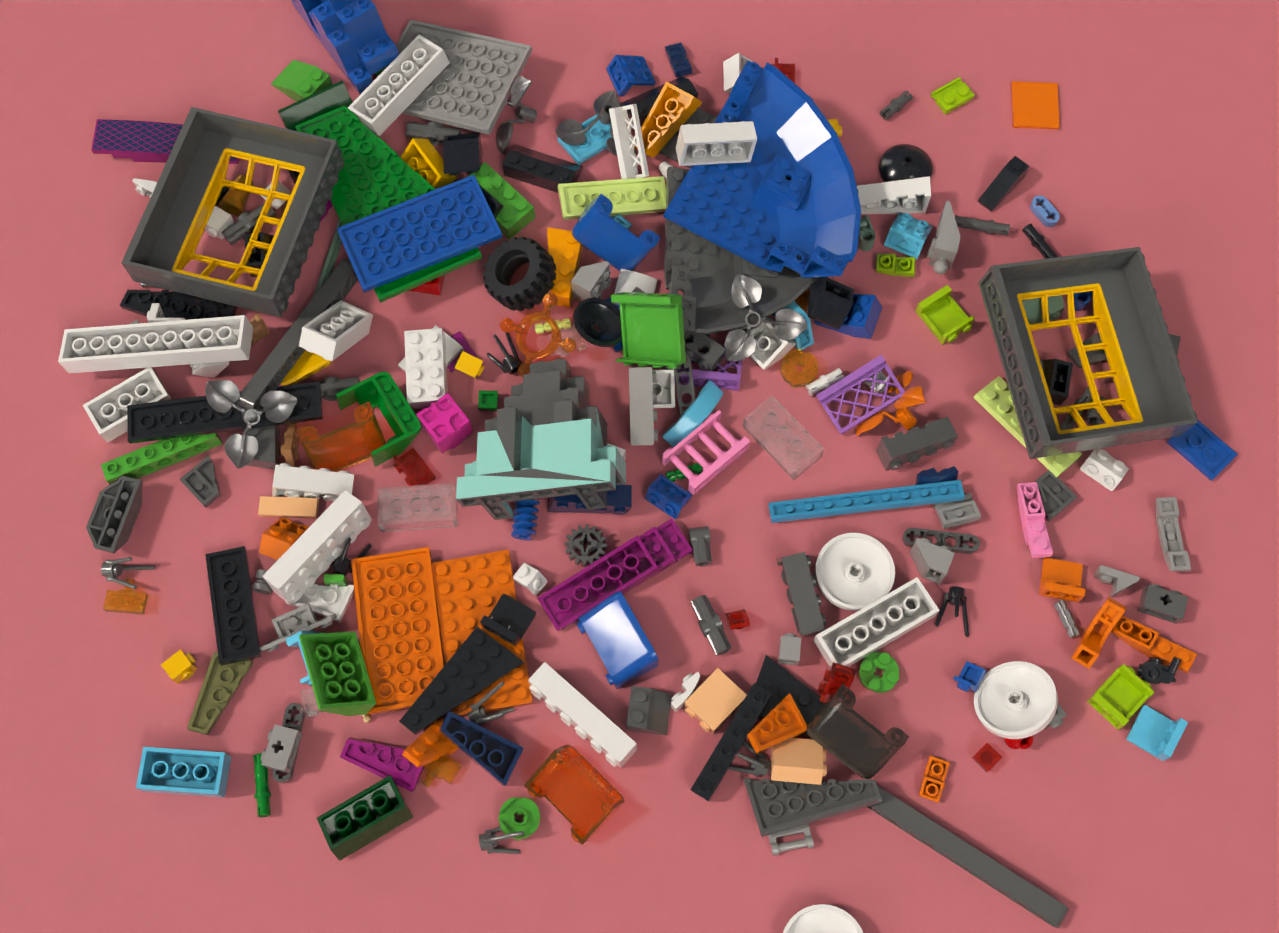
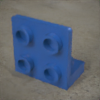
M615 55L606 68L618 96H625L632 85L654 86L656 83L643 56Z

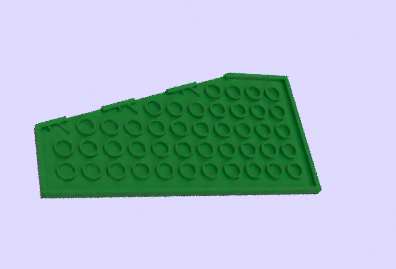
M345 105L295 126L298 132L337 140L345 163L343 169H340L338 182L332 189L330 200L343 226L436 190L419 173L409 167L380 137H377ZM477 247L377 287L374 291L380 303L475 262L482 258V254Z

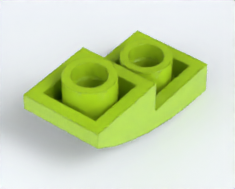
M877 254L876 271L893 276L914 277L915 257Z

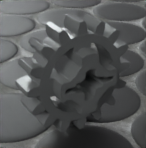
M586 524L585 528L582 529L578 525V531L571 529L572 536H566L568 541L564 543L565 547H567L565 552L566 554H571L569 556L570 561L576 559L575 564L577 566L582 562L583 567H586L587 563L592 564L593 561L600 559L599 556H605L603 550L607 549V544H604L606 537H601V530L596 532V526L589 529V525ZM590 535L594 536L597 540H593ZM587 539L588 546L585 552L583 546L585 545ZM574 550L579 551L581 556L577 555Z

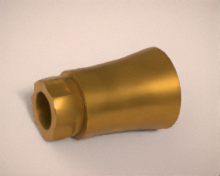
M238 175L233 182L245 184L246 175ZM229 188L226 195L219 202V207L230 215L239 217L244 211L251 192Z

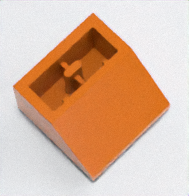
M281 517L262 533L259 553L278 560L309 527Z

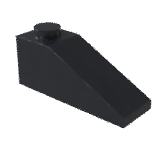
M1014 156L977 202L992 212L1025 177L1029 165L1017 156Z

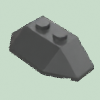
M122 476L116 482L100 491L86 526L95 549L116 553L128 541L142 505L141 480Z

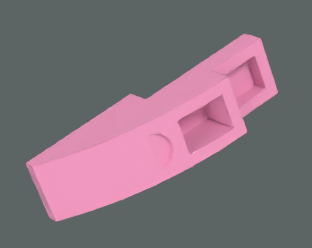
M1037 482L1017 484L1020 518L1025 543L1029 545L1031 557H1052L1053 551L1044 521L1045 511Z

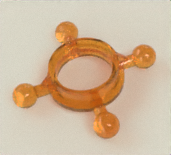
M547 293L543 297L544 308L542 312L528 314L521 320L519 325L514 324L513 320L505 318L500 322V329L503 332H516V345L521 353L526 355L524 363L518 367V374L522 378L523 375L530 374V364H532V361L536 358L550 356L557 350L558 346L562 347L566 353H572L576 349L577 345L574 339H561L560 328L550 316L551 308L555 307L558 302V298L554 293ZM538 321H547L552 329L550 343L541 351H531L526 342L530 327Z

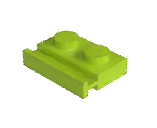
M958 77L931 92L930 97L934 98L935 103L946 115L974 99L975 94L965 82L961 81V77Z

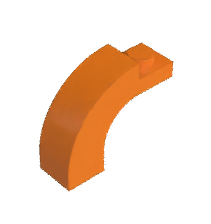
M1108 596L1085 629L1071 659L1090 669L1100 655L1105 640L1127 607Z

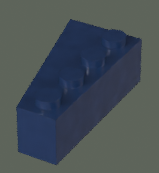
M616 485V490L607 491V508L588 510L577 494L548 497V512L614 513L616 515H624L631 509L632 485Z
M451 711L447 713L438 730L498 783L506 786L524 749L523 747Z

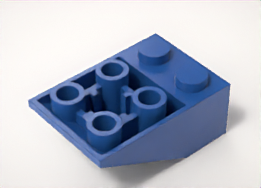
M853 294V305L839 330L816 320L814 324L852 337L872 339L882 305L876 295Z

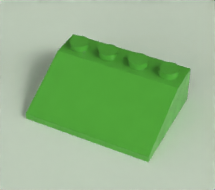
M356 631L300 634L299 639L319 711L344 716L366 715L375 706L376 700Z

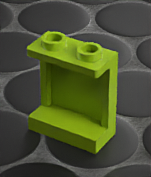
M948 285L918 303L915 310L942 345L947 341L949 343L954 341L961 332H968L973 327L972 324L975 319L973 316L968 317L950 296L952 289Z
M1124 664L1119 666L1087 700L1117 730L1124 727L1140 706L1155 693L1147 681L1141 680L1135 675L1136 672L1130 666H1125Z

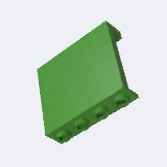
M621 292L611 295V302L620 304L623 357L616 359V362H624V365L638 363L640 367L649 366V364L653 368L667 366V369L679 368L678 365L686 363L682 294Z

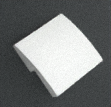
M621 269L614 294L632 292L636 287L645 293H655L658 280L642 273Z

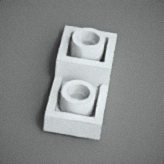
M698 672L694 675L692 673L687 675L682 680L684 683H682L681 688L684 693L682 694L680 691L671 698L673 700L671 708L675 713L682 708L684 702L694 693L700 679Z

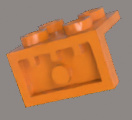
M1044 557L1042 560L1039 595L1079 602L1085 597V589L1081 588L1083 565Z

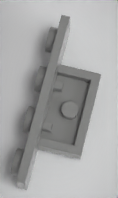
M307 603L273 618L271 621L279 638L262 645L259 648L260 652L266 649L268 652L273 651L279 647V643L284 641L287 644L286 638L300 631L315 632L314 628L318 626L325 628L333 624L332 620L337 616L334 613L317 621L310 603Z

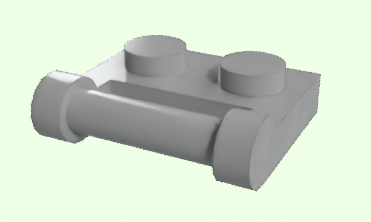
M809 824L768 835L773 856L779 855V852L807 847V849L814 848ZM804 833V839L777 844L776 838Z

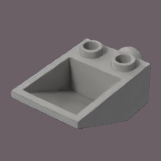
M947 200L939 219L936 236L932 239L927 258H930L929 265L933 266L937 274H944L947 270L951 269L961 238L951 203Z

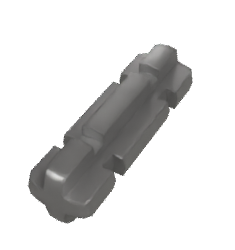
M1065 600L1055 602L1054 606L1060 612L1058 615L1064 627L1068 629L1069 637L1074 638L1080 635V630L1078 626H1075L1076 622L1070 610L1066 608L1068 606Z

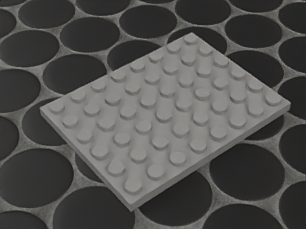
M410 19L396 45L398 53L400 54L418 35H421L442 48L450 63L402 114L490 135L511 94L514 80L521 75L533 51L530 45Z

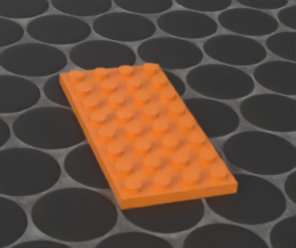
M429 547L351 559L360 648L376 700L375 706L367 713L368 715L410 708L444 667Z
M509 549L432 563L445 665L477 626L524 662L522 666L517 667L504 678H500L475 697L456 707L452 712L461 717L467 716L468 712L472 711L470 706L480 701L501 682H504V685L485 701L480 708L484 707L489 712L533 704L531 690L529 689V675L523 637L517 647L482 628L480 623L484 615L487 617L490 615L502 594H506L517 601Z

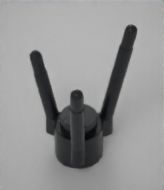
M506 332V337L513 356L509 355L498 336L494 334V339L506 356L503 359L504 364L490 353H487V356L504 373L508 372L510 375L516 373L521 369L522 362L518 357L509 332Z
M351 538L347 539L341 556L336 558L332 564V570L344 576L348 572H353L352 564L350 565L351 560L345 558ZM368 544L357 558L364 557L371 548V544Z
M952 586L949 588V593H945L935 626H939L947 603L950 601L949 604L955 606V617L959 616V606L962 605L965 636L968 637L967 597L965 596L964 588Z

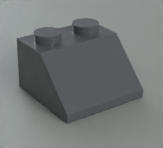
M631 686L626 730L667 736L672 695L652 688Z

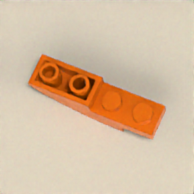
M1123 615L1112 631L1114 635L1144 655L1161 658V662L1165 666L1170 665L1174 656L1182 659L1178 669L1187 674L1197 656L1196 653L1158 636L1159 632Z

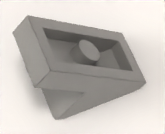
M1100 565L1094 574V578L1099 579L1102 583H1113L1110 598L1134 586L1140 579L1138 576Z

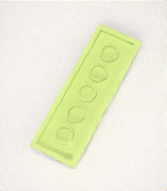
M664 176L558 184L563 220L579 219L586 206L600 194H603L612 202L613 209L609 216L666 211Z
M998 376L976 393L973 398L1026 448L1008 384ZM1074 452L1037 459L1058 477L1082 456V453Z

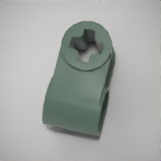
M864 215L863 218H860L858 247L862 251H870L874 246L876 233L871 225L869 216Z

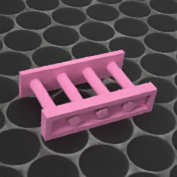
M720 410L716 413H710L704 423L675 447H670L663 453L662 464L665 466L671 461L689 479L688 491L692 495L696 494L749 449L750 440L746 436L741 440L736 439L719 422L722 413ZM712 426L731 444V448L727 452L722 451L705 434ZM698 438L717 456V460L713 464L711 462L708 463L691 445ZM686 450L703 467V472L699 475L694 474L677 455Z

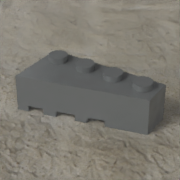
M279 425L249 429L246 436H253L257 439L258 451L253 460L246 466L275 470V465H280Z

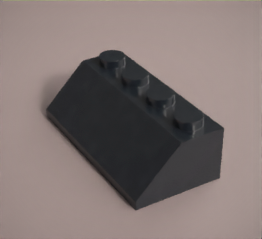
M681 76L668 82L698 99V92L690 79ZM665 84L619 104L621 107L637 104L640 126L642 127ZM628 109V118L631 120L632 112L631 109Z
M519 145L508 151L502 164L504 176L558 193V184L577 183L583 169L582 165Z

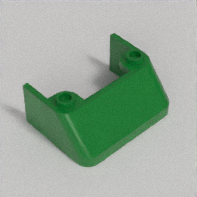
M379 372L336 394L340 410L356 402L364 410H373L378 407L395 433V436L389 438L385 445L371 452L375 467L403 453L421 431L419 419L392 376L387 372Z

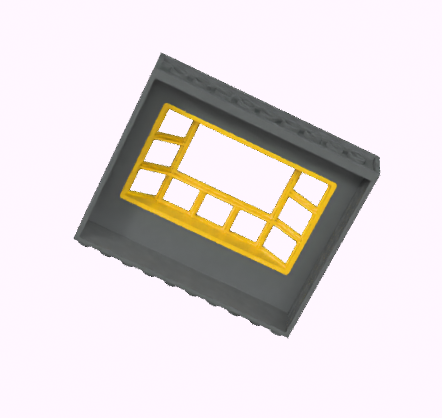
M191 107L121 262L134 282L282 317L283 312L288 308V299L294 293L296 279H299L301 275L302 264L307 260L308 249L313 245L314 234L319 230L320 219L326 212V204L332 197V189L338 182L340 169L342 170L345 161L337 140ZM231 156L249 161L245 184L226 180ZM256 162L274 166L270 190L251 186ZM281 168L300 173L291 195L276 192ZM224 186L268 196L239 264L195 254ZM275 198L288 201L281 219L267 216ZM264 223L278 225L271 244L257 241L258 234ZM254 247L268 250L261 269L246 266ZM191 260L209 264L200 275L183 271L184 267ZM217 266L235 270L227 281L208 277ZM243 272L258 275L253 287L234 282Z
M1140 247L993 265L979 281V287L1029 459L1178 437L1198 423L1197 414L1192 407L1191 396L1185 385V378L1179 367V360L1173 349V342L1170 340L1167 331L1168 327L1162 315V308L1158 303L1156 290L1153 288L1150 279L1151 275L1145 264V256L1142 254ZM1093 291L1094 316L1075 318L1074 293ZM1066 294L1068 319L1050 322L1048 297ZM1041 298L1042 323L1029 324L1022 300ZM1095 322L1102 343L1083 345L1077 325ZM1070 326L1093 402L1054 408L1031 331ZM1103 349L1110 371L1092 373L1086 352ZM1113 377L1119 398L1101 401L1094 379ZM1121 405L1132 420L1114 422L1104 407ZM1096 409L1106 424L1087 426L1078 411ZM1070 413L1079 428L1061 430L1056 414Z

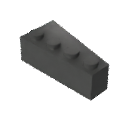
M945 417L925 424L922 429L916 426L911 428L906 434H903L902 431L897 432L891 439L888 436L882 437L876 452L886 471L889 469L897 470L904 463H914L924 455L931 456L941 448H951L955 445L954 443L958 435L949 418Z
M805 552L776 559L778 566L782 565L783 567L781 577L782 581L789 588L786 589V595L789 603L794 606V608H791L798 635L825 630L826 619L824 614L820 613L819 606H821L819 594L815 593L814 586H816V580L814 575L810 574L811 560L809 555L806 556Z

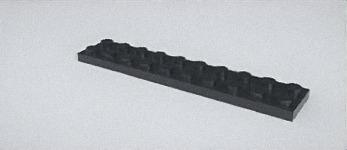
M320 382L279 386L276 389L277 391L287 392L298 400L291 415L285 421L275 423L268 420L265 412L260 415V421L255 425H251V428L322 420L323 410ZM206 396L127 405L128 442L130 444L243 430L246 428L247 423L242 419L243 413L233 406L226 413L215 411L209 405Z

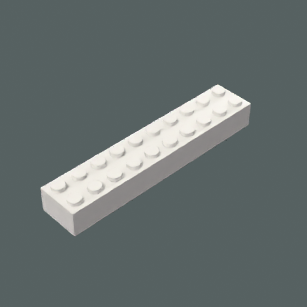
M245 315L65 329L58 363L68 373L249 360L253 326Z

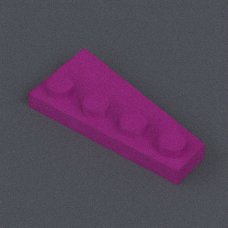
M352 737L347 739L340 758L379 777L386 778L391 775L396 785L410 792L415 791L425 767L423 765L418 768L402 755L406 748Z

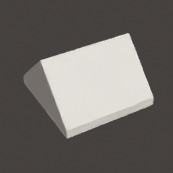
M652 370L656 371V383H652L653 391H657V402H653V408H675L674 370Z

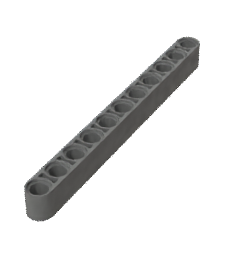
M344 258L341 260L241 391L237 400L238 406L245 410L255 409L257 411L263 408L260 401L262 396L278 388L306 350L299 346L302 327L340 300L343 301L358 281L349 259Z
M878 786L882 802L867 806V808L1055 928L1060 927L1069 910L1067 906Z

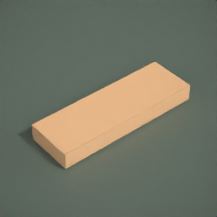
M260 496L258 515L259 517L317 519L319 499Z

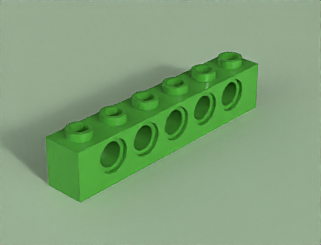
M219 433L164 439L103 463L101 467L109 484L116 482L122 476L139 479L220 446L222 441Z

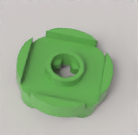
M875 652L863 659L859 667L858 677L863 687L875 693H885L890 691L898 681L899 667L888 653ZM875 668H879L880 670L884 671V673H882V678H880L878 675H874V672L876 671Z
M513 797L502 805L498 823L504 834L523 831L524 835L513 838L520 841L532 836L536 832L540 822V812L538 806L531 799ZM515 814H517V815L523 814V815H524V817H523V821H524V822H522V823H521V822H518V823H517V822L515 821L516 817H515L514 815H515Z

